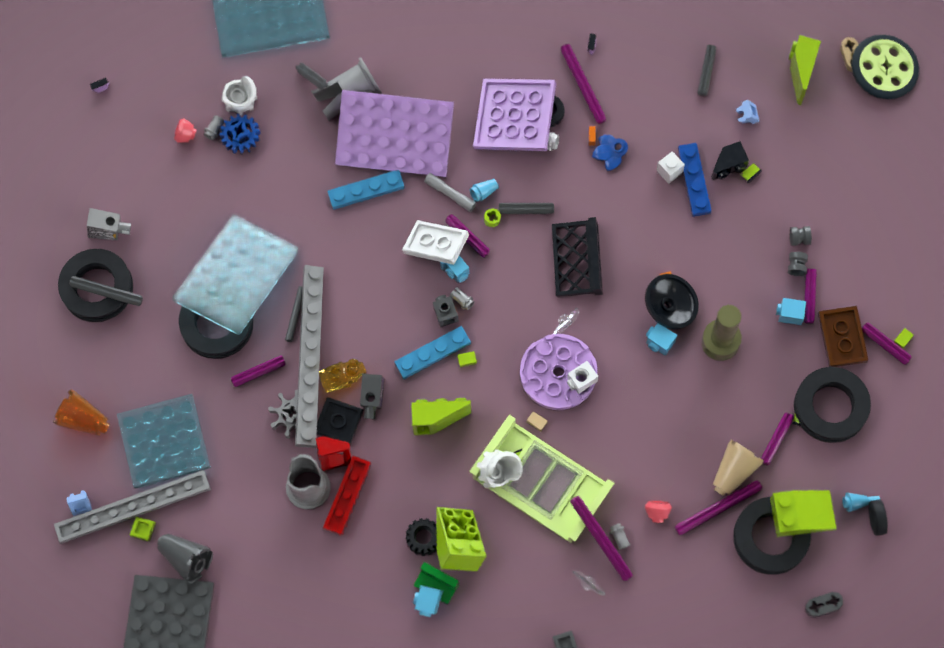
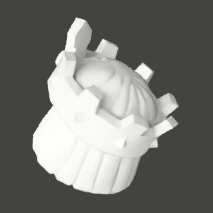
M246 76L241 80H233L225 85L222 101L228 112L233 111L243 115V112L254 109L253 104L257 100V90L251 78Z
M497 449L491 453L486 451L483 454L485 457L483 461L477 463V467L480 468L481 472L478 478L480 481L485 482L483 483L485 488L504 486L509 481H517L522 475L520 458L515 453L509 451L502 452Z

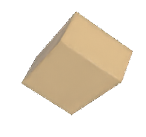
M534 411L527 419V423L540 432L548 423L546 419Z

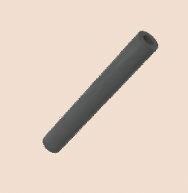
M298 286L285 337L287 342L293 341L302 305V286Z

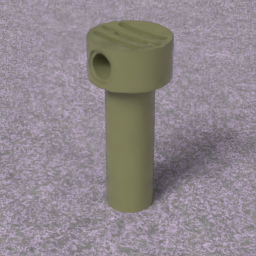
M733 305L721 307L716 320L706 326L702 335L701 345L708 357L717 361H725L736 355L742 337L738 328L741 321V312L737 307Z

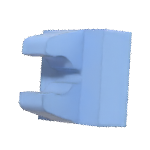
M749 100L741 102L742 105L736 109V112L739 114L744 113V116L739 118L738 121L752 124L760 122L756 105Z
M84 490L81 491V494L74 495L72 493L70 497H67V504L73 516L92 510V505Z

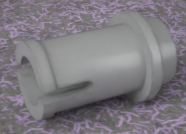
M214 115L208 128L204 129V136L210 140L217 138V133L222 124H224V119Z
M458 287L451 292V298L458 302L463 310H469L474 305L473 298L471 296L468 297Z
M621 523L610 527L611 532H609L613 534L619 550L630 546L623 530L625 527Z

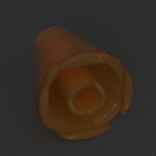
M70 389L68 391L70 395L68 399H63L54 417L56 420L53 423L98 436L101 433L105 434L110 426V423H108L109 419L80 394Z

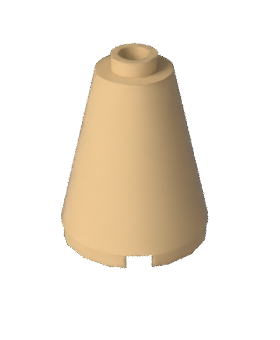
M731 439L713 482V485L716 486L714 490L723 496L725 494L730 495L762 465L763 460L760 457H755L753 452Z

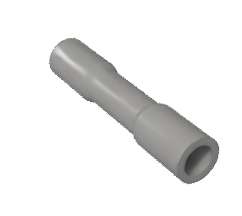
M429 173L425 178L424 182L442 192L467 211L472 212L475 208L476 202L464 194H460L435 175Z

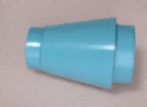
M495 179L473 184L472 188H470V194L474 201H483L496 191L499 186Z

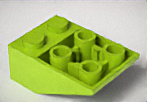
M441 398L436 399L434 402H428L425 399L412 402V427L414 435H433L471 414V400L456 398L455 401H447V399Z
M437 507V555L441 569L478 571L487 556L473 510Z

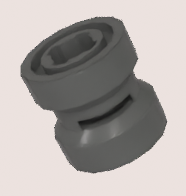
M803 226L800 229L790 227L791 246H798L801 243L811 245L812 234L810 226Z
M803 252L789 253L790 265L788 266V274L793 276L806 275L807 267L805 263L808 261V255Z

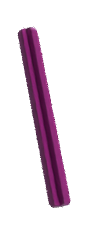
M570 44L561 46V52L597 124L604 123L606 116Z
M755 480L675 526L678 535H682L761 491L763 488L761 483Z
M580 496L572 498L570 500L571 505L623 581L629 580L633 576L632 572Z

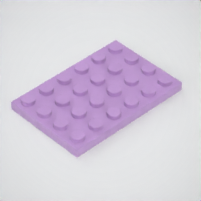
M342 90L335 165L388 171L399 170L400 172L424 175L431 173L435 176L446 177L454 102Z

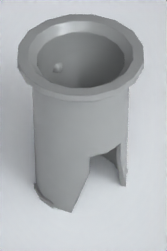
M361 57L358 58L360 61L356 66L327 82L328 86L323 90L317 88L311 91L317 101L335 97L323 110L328 121L340 114L342 90L382 94Z
M302 454L292 458L286 483V493L289 500L296 507L305 510L321 506L328 499L331 491L330 480L327 474L319 468L312 456ZM304 472H312L321 477L319 486L311 485L307 488H297L293 486V483L298 475Z

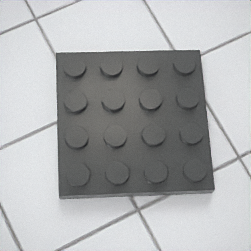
M135 575L124 648H206L214 582L195 581L194 583H189L184 579Z

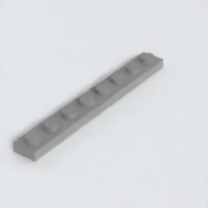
M202 470L55 523L54 527L59 542L62 544L209 491L211 488L205 471Z

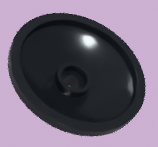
M663 274L654 278L646 288L645 304L651 317L660 325L669 329H681L695 320L699 309L698 297L693 287L685 279L673 274Z

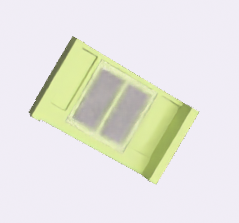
M508 415L469 471L473 474V479L483 485L485 482L480 481L478 478L481 472L480 468L477 467V463L483 461L485 458L483 454L486 451L491 453L497 449L502 452L509 451L513 453L522 449L520 451L521 454L518 456L522 463L521 477L517 481H509L504 486L488 489L570 543L576 542L586 527L571 505L570 500L575 496H580L592 515H594L614 485V482L611 480L603 481L517 425L516 419L511 415Z

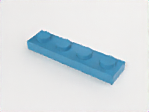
M395 170L328 190V195L332 208L335 210L402 190L405 187L400 171Z
M460 326L394 361L402 378L406 379L470 345L471 341L463 327Z

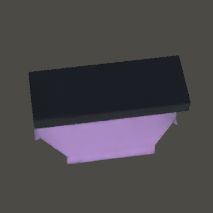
M590 33L587 51L592 55L595 52L596 34Z
M106 77L90 84L92 91L97 93L108 89L109 85Z

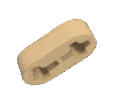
M852 37L845 38L840 47L845 66L850 72H853L850 63L853 53L858 46L857 40ZM847 44L853 46L851 52L849 47H846Z

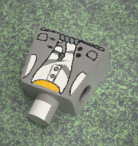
M93 208L89 209L87 220L88 238L118 240L119 233L130 235L131 223L121 222L120 214Z

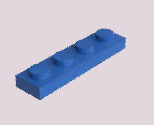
M697 143L678 145L680 160L685 164L683 175L692 217L711 214L712 210Z

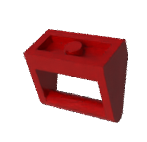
M324 436L315 438L317 455L322 471L349 465L351 460L350 443Z

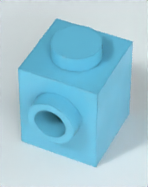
M783 298L781 304H777L776 315H779L778 322L802 325L806 301Z
M659 323L655 327L651 326L646 333V344H648V347L652 351H659L665 356L677 339V334Z
M425 585L420 587L419 593L416 592L413 604L416 605L415 609L420 611V615L431 617V614H437L443 590Z

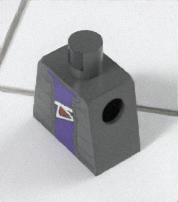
M362 374L360 406L365 408L364 419L375 420L376 410L382 409L385 382L382 375ZM370 396H375L374 401H368Z

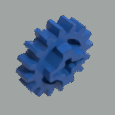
M237 114L235 119L231 115V121L225 120L226 126L220 127L222 132L219 134L222 144L226 145L227 150L232 148L233 153L240 150V153L243 154L245 149L250 152L251 146L256 147L255 141H260L258 135L261 132L258 129V123H254L253 117L248 120L247 114L243 118L240 117V114Z

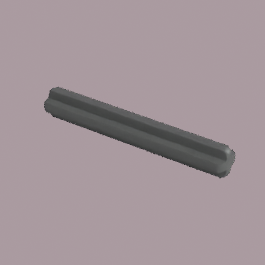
M72 276L69 285L73 288L132 305L141 306L143 301L141 295L76 276Z

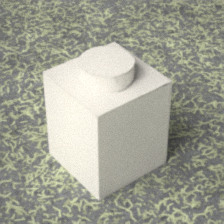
M672 151L658 162L657 172L670 184L683 173L685 164Z

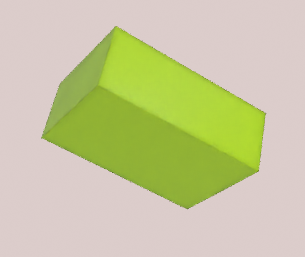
M904 328L894 340V343L903 349L914 334Z
M474 351L457 355L460 367L477 364Z

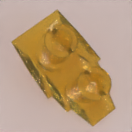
M350 359L348 362H339L320 370L319 378L325 393L352 386V383L358 381V378L367 372L363 362Z

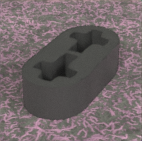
M837 592L814 597L806 603L805 611L810 617H819L835 612L843 605V598ZM831 597L839 601L836 607L833 604L826 605V602H829ZM812 603L815 605L822 604L823 606L817 610V613L814 610H810Z

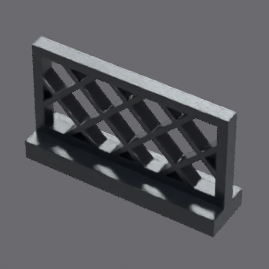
M596 217L588 218L585 221L552 224L556 297L593 293L595 295H603L599 228ZM586 226V232L582 237L574 232L578 227ZM565 228L568 233L561 239L557 236V229ZM571 235L579 239L573 247L565 242ZM581 242L587 246V250L583 255L575 250ZM563 244L570 249L564 257L558 254V249ZM572 252L580 257L574 265L566 260ZM582 260L588 263V268L584 273L576 268ZM563 262L571 267L565 275L559 271V267ZM573 270L581 275L575 283L567 278ZM585 278L589 281L590 288L581 289L577 285ZM564 280L572 285L568 291H560V285Z

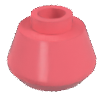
M185 118L180 119L176 127L174 140L177 143L189 142L190 139L193 140L196 129L193 128L194 125Z
M648 501L645 509L648 518L652 519V522L663 523L664 519L668 518L672 506L666 501Z

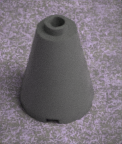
M169 533L162 535L157 542L158 551L183 579L189 583L199 580L203 576L200 574L203 569L208 570L210 567L213 552L207 546Z

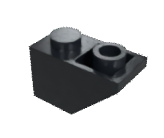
M740 141L722 148L712 172V180L717 178L719 180L724 179L731 173H740L747 168L749 159Z

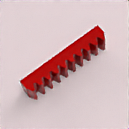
M352 456L323 525L324 530L340 536L344 534V529L347 527V522L356 505V500L365 483V478L368 476L371 462Z

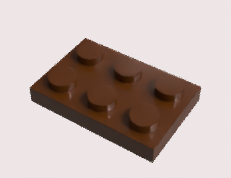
M857 306L818 312L829 367L867 363L869 359Z

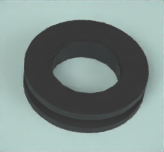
M105 249L84 250L70 258L62 268L58 279L59 294L65 306L77 318L88 322L107 321L120 314L128 303L108 297L99 302L85 301L79 296L77 288L69 285L71 277L81 278L92 269H104L113 275L114 288L133 293V279L124 261L115 253Z
M208 285L196 290L185 300L179 313V328L185 342L195 353L210 359H221L234 355L247 344L253 331V315L248 302L237 290L225 285ZM212 305L227 306L235 314L233 329L228 335L219 339L204 337L197 328L199 315Z
M839 367L820 368L810 373L800 384L794 399V412L802 429L811 437L828 443L843 442L855 436L866 423L871 410L870 395L863 381L854 373ZM826 387H835L844 391L850 398L852 405L850 416L838 423L826 422L819 418L813 408V397L816 392Z
M764 497L753 501L741 512L734 527L733 540L739 557L747 566L763 574L777 575L792 570L802 561L810 547L811 533L792 535L791 546L782 554L770 555L759 550L753 542V526L764 517H773L771 497Z

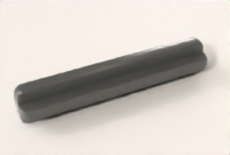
M707 45L697 92L700 96H707L717 48L715 45Z
M304 63L296 65L297 72L319 89L323 90L328 86L323 77Z
M499 203L500 214H553L554 203Z

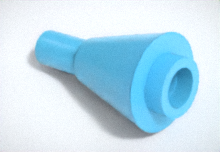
M847 492L842 499V504L848 512L869 505L870 501L880 500V497H867Z

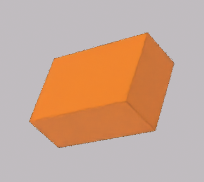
M589 126V146H595L596 126Z

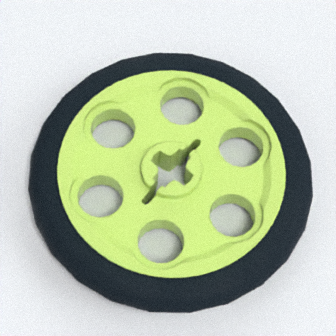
M885 34L868 37L859 43L853 53L851 63L853 75L860 87L872 96L881 99H897L909 93L917 83L919 78L918 59L911 47L897 37ZM871 48H877L880 51V55H874L871 52ZM889 49H895L898 52V56H892L889 53ZM869 62L872 65V69H865L863 63ZM884 63L886 64V67H889L887 71L885 70V67L882 66ZM899 64H905L908 71H901ZM874 77L880 78L881 81H882V84H881V85H876V84L873 82V78H874ZM892 78L898 79L899 82H900V85H899V86H894V85L891 83V79H892Z

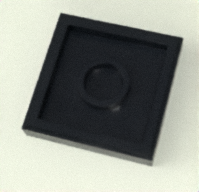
M327 397L317 421L316 435L350 443L351 446L364 410Z

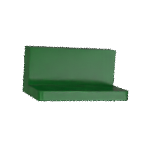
M423 562L420 568L421 572L414 583V587L420 590V587L425 585L443 590L440 601L449 604L459 586V580Z

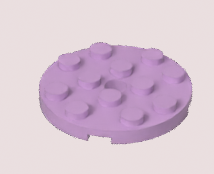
M566 334L547 335L532 343L523 355L520 365L522 386L527 395L542 407L553 410L573 408L588 398L595 384L578 394L576 390L572 391L567 384L568 373L588 361L597 374L595 357L585 343L573 336ZM560 367L564 370V374L556 377L553 370ZM579 375L576 379L579 382H584L586 377Z

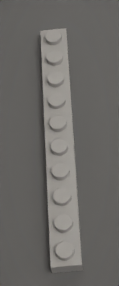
M305 265L303 268L295 446L315 448L324 267Z

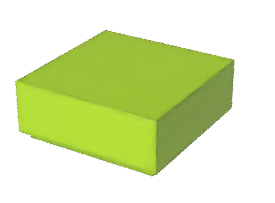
M136 517L130 536L150 542L156 523Z

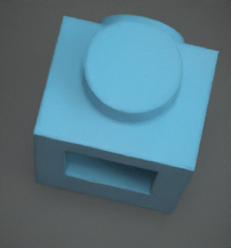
M458 256L454 265L440 262L441 269L445 270L447 275L451 279L454 278L457 282L462 283L470 274L468 265L460 256Z

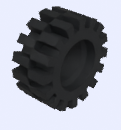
M419 518L418 521L414 520L413 524L408 526L406 541L412 552L414 551L417 555L425 556V554L431 555L432 552L437 551V525L433 520ZM421 530L429 531L432 535L430 542L420 544L416 540L417 533Z

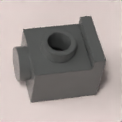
M438 296L435 299L436 301L433 302V308L440 328L458 322V314L451 296ZM448 306V309H447V310H442V309H441V308H443V307Z

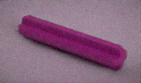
M453 214L446 218V223L450 227L468 231L469 236L466 242L481 257L484 258L489 254L490 249Z
M811 268L807 269L805 277L804 301H806L804 323L813 324L815 321L817 271Z
M869 322L862 327V332L902 364L906 365L911 360L912 356Z
M282 355L232 376V384L234 387H238L285 366L286 362Z
M784 413L761 457L763 460L762 464L768 466L771 463L794 419L792 414Z

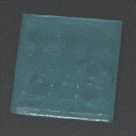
M193 394L117 414L132 483L135 489L211 468Z

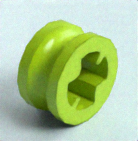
M492 208L485 212L484 223L488 227H496L500 223L501 214L497 209ZM488 215H496L495 219L497 220L493 219V221H490Z

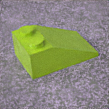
M799 35L798 41L793 42L788 60H792L790 71L799 105H802L821 43L819 40Z
M797 490L772 494L770 500L777 537L837 529L830 490Z

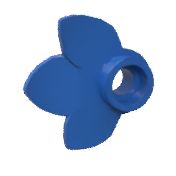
M603 135L598 138L601 145L594 149L592 157L596 160L605 161V168L607 171H610L621 164L622 156L628 151V144L625 140L615 139L612 135ZM617 145H621L620 150H616Z

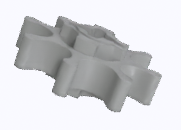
M295 390V396L292 400L284 399L283 394L279 393L278 397L282 401V405L279 408L271 406L268 408L271 414L276 413L279 415L278 420L271 423L272 429L275 430L280 425L286 426L285 436L287 439L290 438L291 431L296 428L298 390ZM293 411H295L296 414H293V416L290 417L289 414H292Z

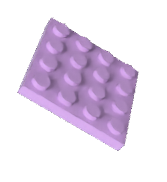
M483 79L473 143L474 149L547 151L556 89L555 80Z

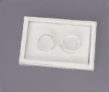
M417 220L402 251L407 255L454 265L469 233L466 230Z

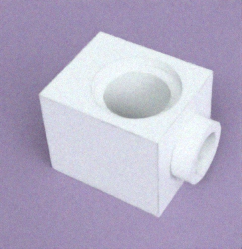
M586 361L568 373L567 384L572 391L576 390L579 394L598 382V375L589 362ZM583 375L586 377V380L579 382L576 377Z

